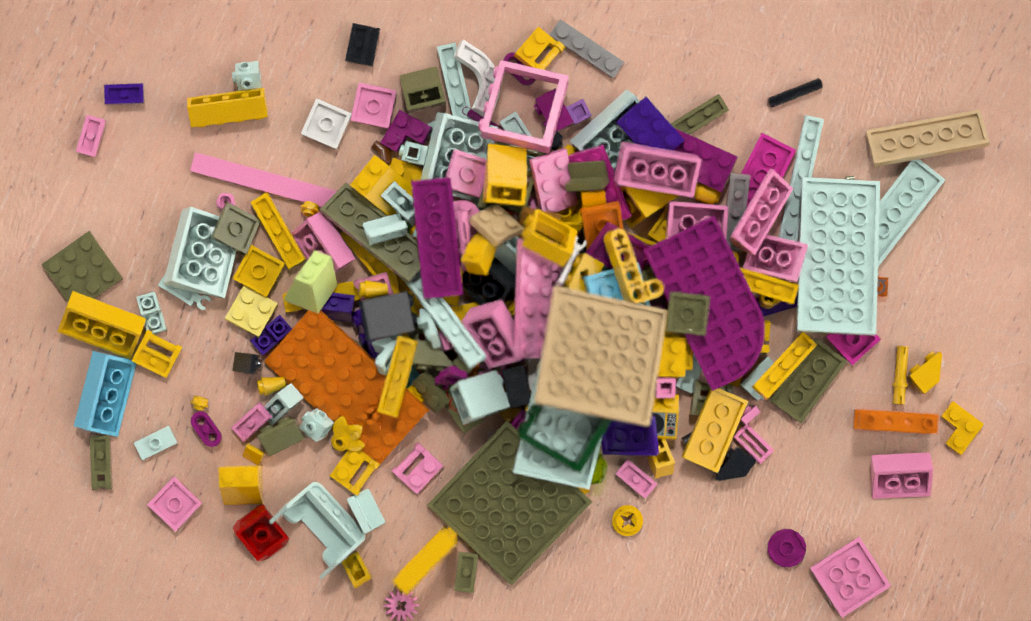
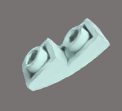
M156 292L136 297L141 316L146 318V331L148 329L154 335L167 331Z
M419 309L420 317L417 318L419 329H423L428 342H432L434 349L440 348L441 341L433 319L425 309Z

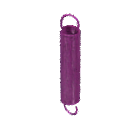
M469 108L467 117L477 122H480V119H484L483 116ZM490 122V125L496 126L498 128L500 127L494 122Z

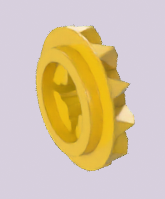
M624 505L614 512L612 524L619 534L632 536L642 528L643 516L636 507ZM633 513L631 521L634 526L627 524L622 528L624 520L621 515L628 517Z

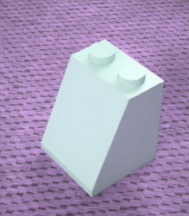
M496 370L459 381L449 389L463 425L510 407L507 392H504L502 387L503 379L500 374H497Z

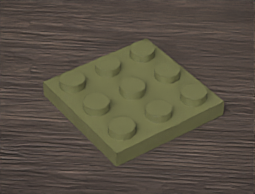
M90 231L41 264L67 302H69L72 291L95 299L123 279Z

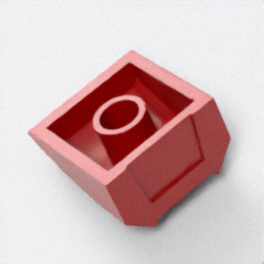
M264 504L256 506L244 517L237 520L233 526L234 533L258 562L274 555L286 546L289 541V537L277 521L272 524L269 522L273 515Z

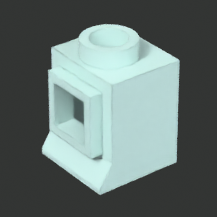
M406 141L405 145H401L399 156H402L401 160L424 167L429 146ZM410 147L419 149L417 158L408 156Z

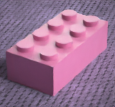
M621 142L613 180L619 185L694 197L702 159L694 154Z

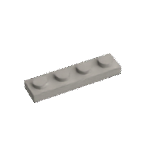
M561 19L550 33L553 39L561 42L566 48L611 78L616 76L624 64V61Z
M730 173L727 198L726 240L732 251L741 252L740 249L729 241V238L747 208L750 184L749 174Z

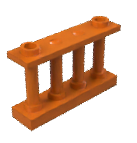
M854 409L853 429L938 434L939 414Z

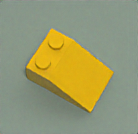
M375 154L350 184L353 189L387 216L397 214V212L381 195L393 182H396L413 198L412 185Z

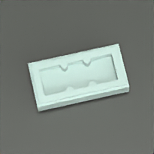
M167 426L134 442V445L141 459L144 460L178 442L170 426Z

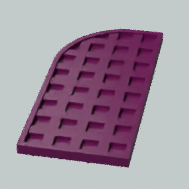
M713 215L644 249L657 279L663 284V291L668 301H670L671 291L710 296L706 335L684 334L712 391L740 378L753 366L761 352L765 335L762 312Z

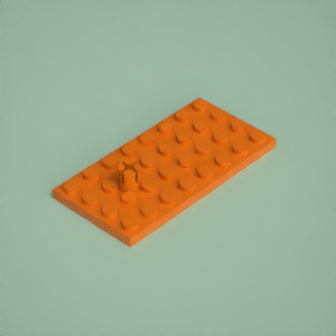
M308 310L264 361L280 377H284L288 384L292 383L307 402L315 409L318 408L325 412L327 417L333 422L339 417L344 416L348 425H362V434L359 440L365 444V447L361 451L379 464L388 457L430 410L405 388L398 417L377 412L387 375L380 374L375 365L376 360L321 310L318 314Z

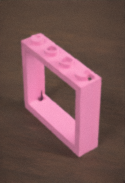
M500 60L499 67L495 66L494 84H490L489 102L486 101L484 104L483 112L485 117L480 119L478 130H481V138L550 153L569 84V76ZM504 72L558 84L543 139L489 127Z

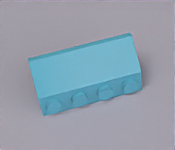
M96 351L92 352L74 427L118 437L136 363L129 359Z

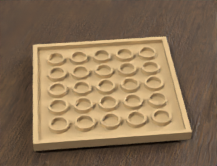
M554 286L534 403L646 427L650 426L668 310Z

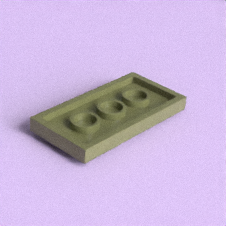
M817 338L813 340L817 346L785 379L769 400L799 423L804 421L847 362L846 359Z

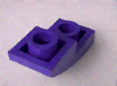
M279 315L264 328L259 338L255 336L250 342L263 356L280 342L292 328Z

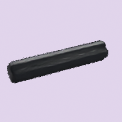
M820 78L769 97L767 99L768 104L773 108L819 90L823 87V83Z

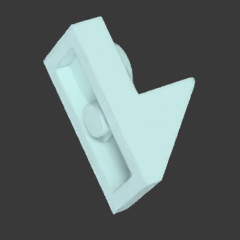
M400 334L372 342L375 351L379 353L375 365L380 374L387 375L397 337L401 336Z

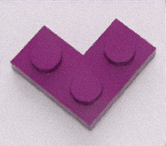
M399 110L380 143L399 153L401 145L404 144L407 137L424 145L433 128Z

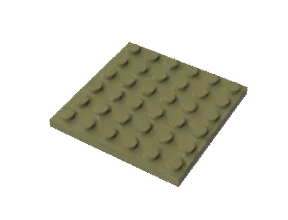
M507 420L427 505L512 586L592 503V500L576 486L513 473L520 438L518 437L519 432H517V429Z

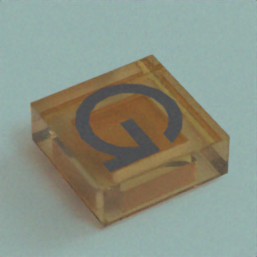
M878 277L877 297H887L888 277Z

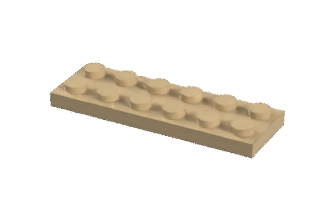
M981 110L866 130L874 167L988 147L990 143Z

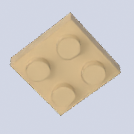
M495 204L471 216L469 219V223L495 247L522 234L524 229L499 204Z

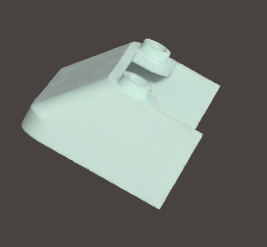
M312 482L269 521L272 524L282 515L290 523H297L302 520L327 547L323 551L322 557L329 568L319 576L321 579L365 540V534L361 527L323 485L318 482Z

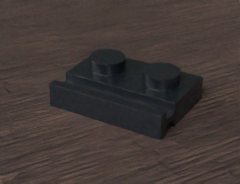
M353 23L345 62L373 67L381 29Z

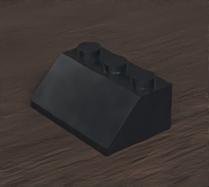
M493 257L487 275L469 273L468 270H464L462 289L479 305L502 300L507 307L516 298V276L496 257Z

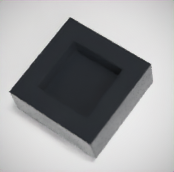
M559 132L554 135L550 152L558 150L563 145L561 142L563 136Z

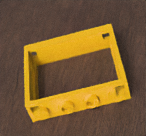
M444 526L397 574L392 582L407 595L453 548L458 541L456 538L458 534L450 526L448 528Z

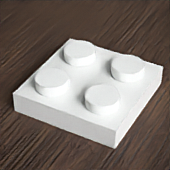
M316 98L301 134L337 150L352 113Z

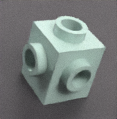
M258 61L235 64V72H232L233 83H237L238 91L261 88V73Z
M317 408L304 414L301 419L303 422L299 428L304 431L306 436L318 442L327 436L335 422L327 417L325 412Z

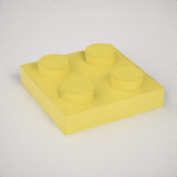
M243 285L225 320L259 338L278 303Z

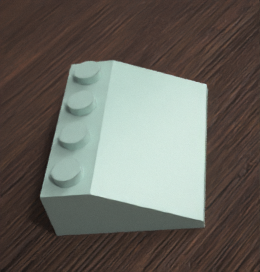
M626 89L570 140L571 144L578 152L604 145L615 173L621 142L635 144L617 121L640 100Z
M437 112L421 180L445 178L454 149L486 159L488 144H494V141L481 138V130H478L479 122ZM489 125V127L498 129L496 126ZM452 190V194L455 197L479 202L480 198Z
M193 207L182 210L164 284L187 291L225 298L236 251L211 238L219 216Z

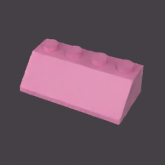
M770 169L729 238V241L738 249L754 255L793 190L774 170Z

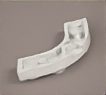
M462 40L459 42L453 58L469 67L478 78L479 90L472 110L485 117L483 108L485 102H489L490 99L488 91L490 84H494L495 81L493 77V68L495 66L482 51Z

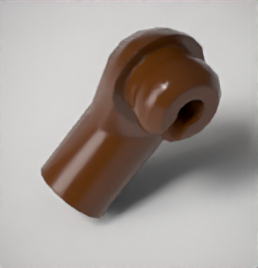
M376 140L371 148L380 154V159L388 166L391 165L392 156L390 149Z

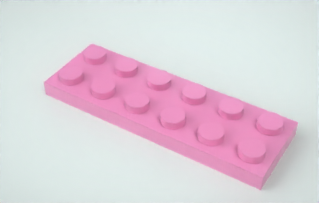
M518 239L514 358H540L552 296L553 262L523 247V239Z

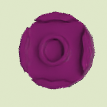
M781 529L770 537L767 544V552L775 564L790 568L798 565L803 560L806 553V543L798 532L792 529Z

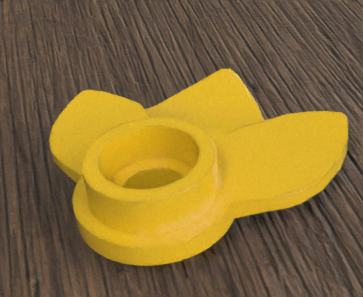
M344 416L339 417L333 424L334 435L331 438L333 448L337 451H345L347 449L352 452H358L363 449L365 444L359 440L363 426L356 424L348 425ZM337 440H341L343 445L339 444Z

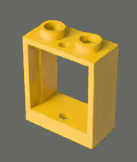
M536 209L532 215L529 214L524 222L526 227L521 235L523 237L522 246L563 267L573 254L577 230ZM535 229L560 242V246L535 233Z

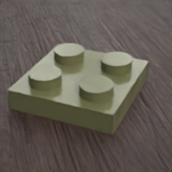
M225 203L211 238L242 255H246L261 220L230 203Z
M671 291L666 331L706 335L710 296Z

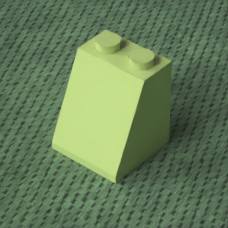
M314 250L294 279L284 300L318 314L338 286L332 257Z

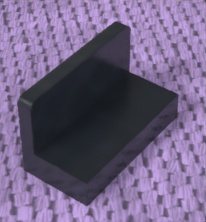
M520 365L502 370L510 408L519 409L525 407L524 405L529 404L531 397L525 366Z

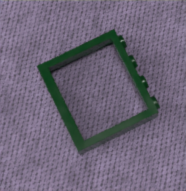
M532 404L527 413L529 415L525 422L522 421L517 429V432H519L518 437L581 473L613 419L600 417L576 459L572 461L527 434L544 406Z

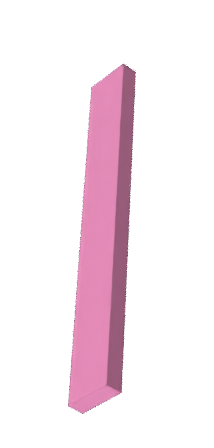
M196 152L190 170L191 172L301 202L311 201L318 204L319 207H322L337 192Z

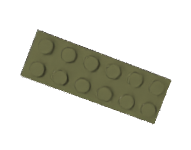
M347 183L320 208V212L407 284L421 271L418 241L408 232L405 236L369 245L363 223L383 218L387 215Z

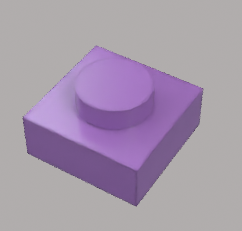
M584 99L566 107L574 121V125L592 117Z

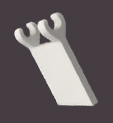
M576 237L573 254L563 266L554 286L560 287L575 256L585 247V240L582 245H578V237Z

